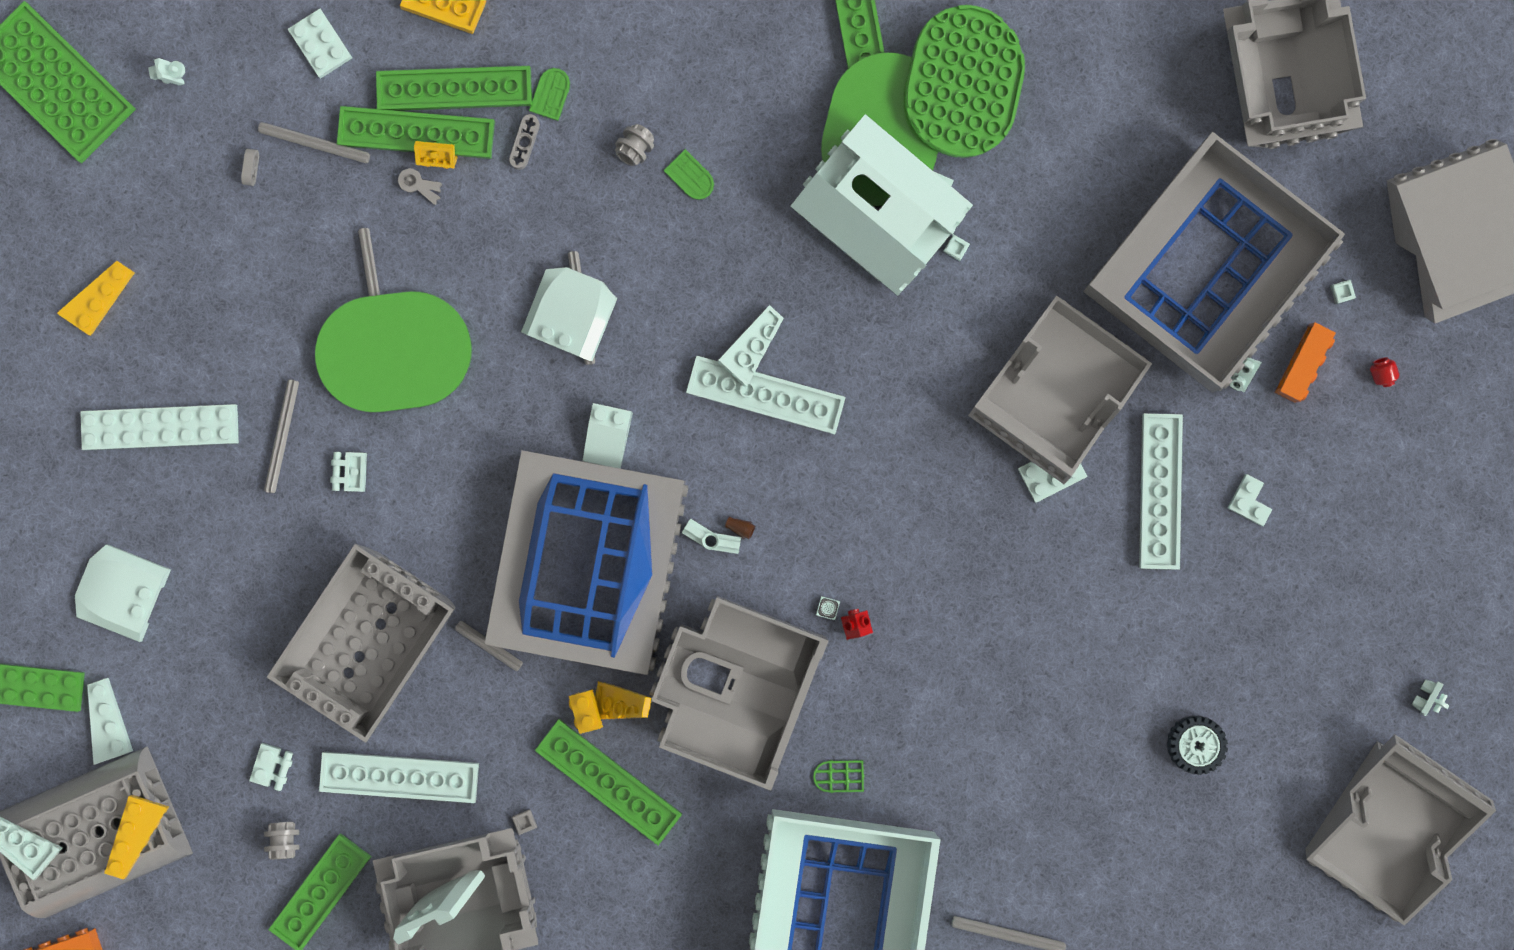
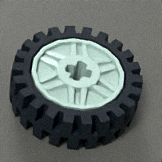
M1192 715L1177 721L1175 726L1170 729L1171 733L1167 737V751L1171 756V760L1179 768L1191 774L1202 775L1203 773H1210L1209 771H1215L1217 766L1222 765L1221 761L1226 758L1225 752H1228L1226 747L1228 741L1225 738V732L1222 731V728L1216 722L1203 716ZM1196 741L1200 742V744H1198L1200 746L1198 749L1194 747L1196 746Z

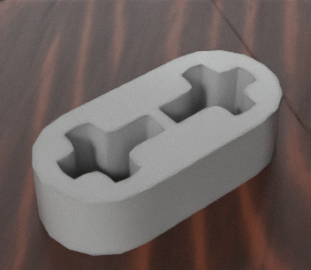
M246 149L241 175L243 185L254 186L256 183L259 163L258 150Z

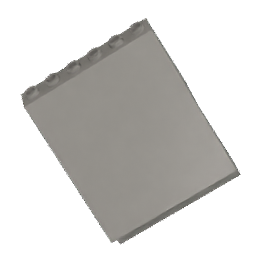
M1490 139L1482 145L1471 146L1466 151L1450 154L1445 159L1434 160L1429 165L1416 167L1408 173L1397 174L1394 178L1387 180L1395 242L1416 255L1425 318L1433 323H1438L1514 294V162L1507 144L1497 139Z
M1056 296L968 416L1062 484H1065L1079 467L1104 428L1120 412L1152 363L1118 340L1114 335L1101 328L1097 323L1087 318L1080 311L1073 308L1066 301Z
M1394 734L1384 745L1378 741L1376 742L1306 847V859L1311 865L1322 869L1327 876L1338 880L1345 888H1350L1356 892L1361 899H1366L1372 903L1377 910L1384 911L1392 920L1398 921L1405 926L1452 881L1448 857L1496 809L1492 799Z

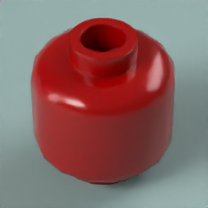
M1388 357L1375 360L1370 368L1374 383L1383 385V387L1393 386L1400 376L1396 362Z

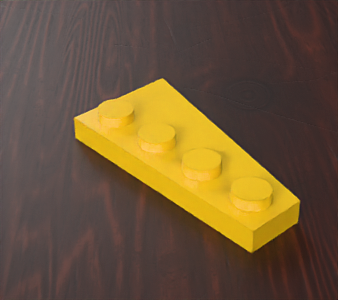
M402 0L400 8L473 34L487 0Z
M116 261L57 314L91 336L135 272L119 261Z
M598 681L595 700L601 720L648 717L651 697L606 682Z
M133 795L128 796L104 874L120 879L127 878L141 851L147 845L150 836L158 827L161 818L167 812L169 806Z

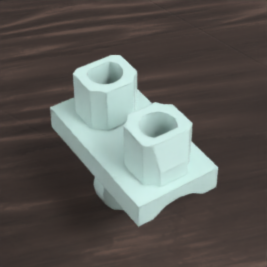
M158 58L154 60L155 65L148 68L151 79H160L163 83L184 84V80L181 77L185 74V67L179 61L169 62Z
M1247 358L1243 361L1245 366L1239 373L1231 376L1232 382L1230 387L1237 391H1246L1262 363L1252 358Z
M1429 680L1424 681L1420 689L1429 693L1430 696L1427 700L1416 696L1412 703L1416 709L1421 711L1420 714L1426 716L1433 703L1436 704L1433 709L1436 713H1439L1441 707L1448 709L1449 705L1445 703L1447 695L1441 694L1440 698L1437 699L1444 684L1440 682L1434 683Z

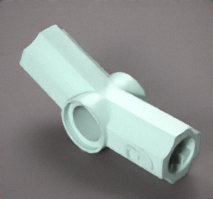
M692 519L689 520L682 532L708 550L739 553L741 537L713 533ZM709 535L716 538L717 542L713 547L706 544L705 540Z

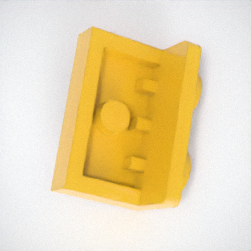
M593 689L569 696V707L574 713V725L578 729L579 734L603 727Z

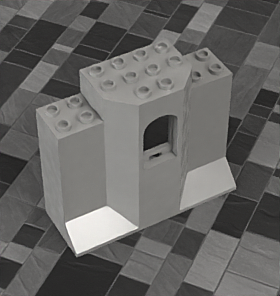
M717 596L716 600L712 598L708 611L711 612L709 618H704L700 628L704 632L683 624L679 628L676 627L671 637L674 643L673 645L670 644L666 650L664 658L667 661L661 664L657 673V677H660L659 682L653 684L649 694L653 696L652 702L670 708L665 719V723H668L667 728H662L657 741L661 742L659 748L771 791L813 676L829 640L826 636L805 630ZM703 658L731 669L722 694L695 685L688 680L687 669L694 659ZM733 678L735 679V681L732 686V689L730 690L728 689L731 679Z

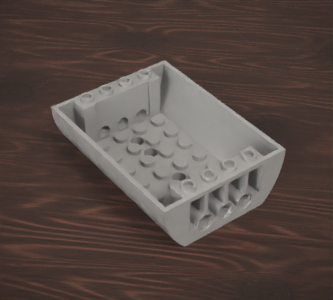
M355 544L267 678L366 743L455 610V606L445 595L381 553ZM390 602L395 603L397 606V610L393 614L387 610V605ZM378 619H384L386 622V627L383 630L378 629L376 626ZM357 651L364 653L365 658L362 662H358L355 659ZM347 667L352 668L354 671L352 678H347L344 675V670Z
M148 746L0 811V817L58 846L60 842L67 845V851L65 853L60 851L35 880H32L0 852V860L21 909L36 918L50 917L193 854ZM133 795L169 806L167 812L161 818L158 827L150 836L147 845L141 851L127 878L120 879L104 874L118 828L114 825L115 818H122L128 796ZM97 826H101L104 829L103 836L96 834L95 829Z

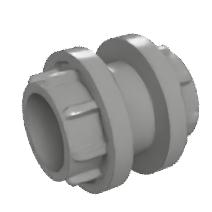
M642 125L628 126L623 131L625 138H618L616 141L615 151L621 161L630 166H635L639 163H644L646 160L644 151L651 152L654 148V137Z
M294 822L270 823L268 825V831L264 832V837H270V846L264 847V852H268L270 860L294 858L295 850H300V845H294V835H299V830H295Z

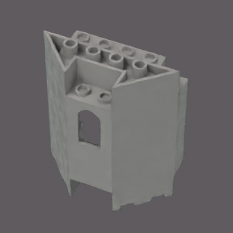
M1247 0L1242 6L1223 9L1247 145L1249 147L1274 149L1280 147V144L1287 143V146L1299 144V141L1303 140L1310 143L1325 138L1326 140L1338 137V134L1363 127L1360 103L1366 99L1349 6L1341 7L1340 0ZM1291 78L1295 100V110L1292 114L1283 115L1278 111L1272 79Z
M509 828L373 860L377 878L376 891L380 894L382 900L380 902V909L386 918L384 927L386 933H389L390 936L389 949L518 950L538 945L535 929L537 927V919L533 907L535 897L531 898L524 867L526 857L521 853V846L518 840H515L513 829ZM481 870L484 873V879L454 919L441 925L434 919L421 925L411 939L399 945L393 939L395 929L412 907L427 893L470 871Z

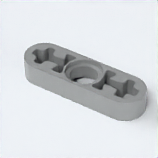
M532 114L523 117L510 155V163L517 170H522L527 166L540 127L537 117ZM531 119L535 124V126H531L529 130L530 133H533L532 136L528 133H525L528 130V125L526 124V122H530ZM521 138H529L530 144L527 147H521L519 144ZM517 148L527 152L526 154L522 152L521 158L523 163L520 162L518 165H516L514 158H518L520 152L516 151Z

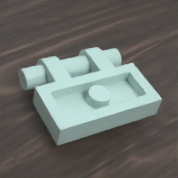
M333 452V460H331L333 475L330 477L332 491H340V483H344V491L365 492L367 453L346 452L345 460H341V452ZM341 466H345V477H340Z
M262 743L249 781L268 787L271 780H274L276 782L274 789L281 791L283 784H286L287 781L286 774L288 768L291 767L293 762L291 760L293 752L285 751L284 757L279 756L281 748ZM277 763L281 765L278 774L274 773Z

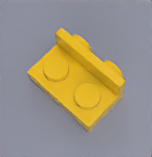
M415 141L416 165L443 167L446 169L455 168L458 157L455 156L453 144Z

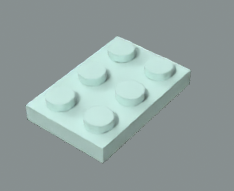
M321 9L288 28L320 79L352 59V56Z
M1033 462L1018 468L1035 503L1087 477L1081 464L1065 484H1062Z

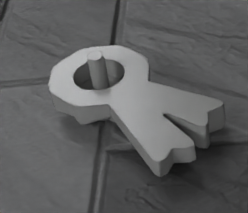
M411 168L400 173L398 183L402 190L410 193L418 190L434 205L437 204V200L441 199L430 190L441 193L440 187L442 183L422 180L420 173Z

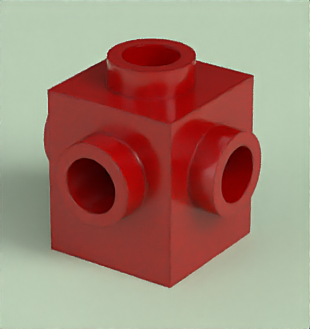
M859 608L847 611L848 615L841 617L846 640L873 633L867 610L859 612Z

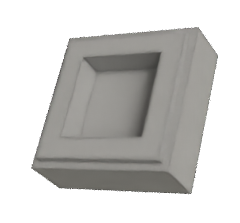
M531 809L512 816L518 835L537 828Z

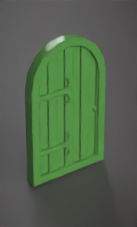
M552 68L542 74L529 112L559 121L570 89L569 77L563 70Z
M686 149L664 170L685 194L693 199H705L713 191L714 181L709 171Z

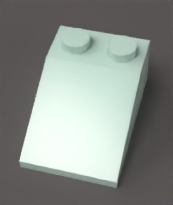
M593 403L583 461L621 469L633 413Z

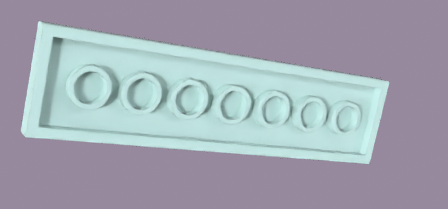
M696 356L686 391L687 394L834 435L846 398L758 372L753 374L748 386L745 388L718 361Z
M237 405L81 411L82 450L239 443Z
M1142 414L1139 568L1180 569L1183 414Z
M324 751L322 752L319 792L475 803L479 763Z

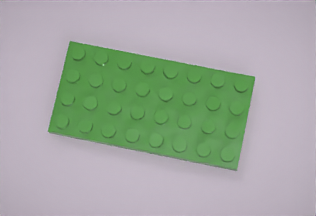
M23 1L0 24V85L77 161L83 163L136 108L26 1Z

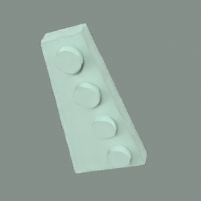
M770 305L718 360L745 388L748 386L771 340L784 319Z
M109 678L88 684L93 764L95 765L132 752L133 749Z
M0 817V852L32 880L37 879L61 851L62 847Z

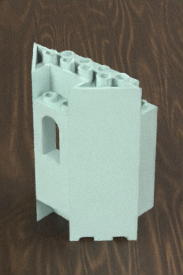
M865 114L851 132L847 129L840 138L842 143L839 147L834 145L829 151L828 155L830 158L826 163L823 160L815 169L817 171L813 178L809 176L803 183L805 188L792 203L791 207L845 254L898 296L921 269L927 266L926 263L945 240L954 233L955 228L961 223L973 204ZM866 175L890 195V198L879 211L854 192L852 189L854 177Z

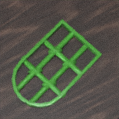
M830 760L822 762L814 770V783L824 792H864L863 760ZM829 763V770H818L823 764ZM832 763H845V769L834 770ZM848 763H861V769L848 768ZM844 772L846 780L832 779V773ZM849 772H861L862 780L849 779ZM816 773L829 774V780L816 781L815 775ZM832 783L846 784V790H832ZM849 783H862V789L849 790ZM818 784L829 785V790L821 788Z

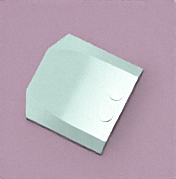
M570 268L546 269L521 332L569 353L593 361L617 297L613 295L604 282Z
M105 545L89 559L75 594L76 617L142 642L149 625L147 623L161 588L165 586L171 569L111 545Z
M481 870L470 871L426 894L412 907L395 929L393 939L399 945L411 939L421 925L434 919L439 925L454 919L484 879V873Z

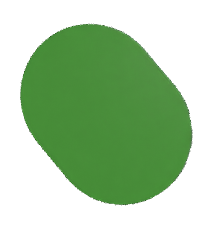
M959 5L945 9L931 18L922 28L913 49L904 100L907 116L913 129L928 146L948 156L968 158L990 151L1006 137L1016 116L1025 72L1024 54L1013 29H1010L996 13L973 5Z
M898 53L874 54L859 60L842 75L832 96L821 142V155L825 163L830 158L828 153L834 145L839 147L842 143L840 138L847 129L851 132L866 114L933 171L938 151L928 146L917 135L908 119L905 108V86L912 57ZM857 175L852 180L854 192L872 207H882L890 198L887 192L866 175Z
M401 292L368 296L345 303L325 321L319 332L315 348L317 370L327 390L337 400L351 408L374 413L425 407L442 401L460 386L468 371L472 356L470 334L458 312L444 300L423 292Z

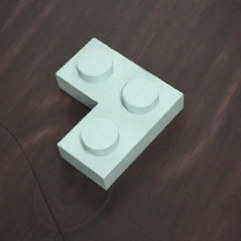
M1245 474L1228 509L1260 526H1264L1272 511L1271 508L1256 501L1264 483Z

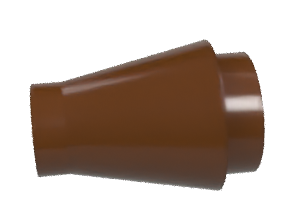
M729 517L725 524L726 528L743 539H750L755 530V525L751 521Z

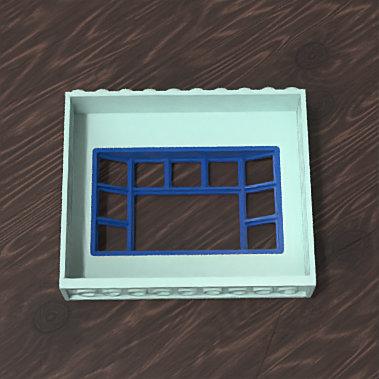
M772 809V813L768 814L766 822L769 833L764 836L763 846H765L766 854L762 853L761 856L763 874L759 873L758 877L760 893H756L755 897L757 913H753L752 918L754 933H750V950H792L795 928L817 931L815 950H821L833 870L884 877L874 950H925L940 846V838L935 832ZM809 840L832 843L827 862L805 859ZM838 844L860 847L856 866L834 863ZM867 848L889 851L885 870L863 867ZM804 866L826 869L822 893L801 890ZM800 897L822 900L818 924L796 921Z

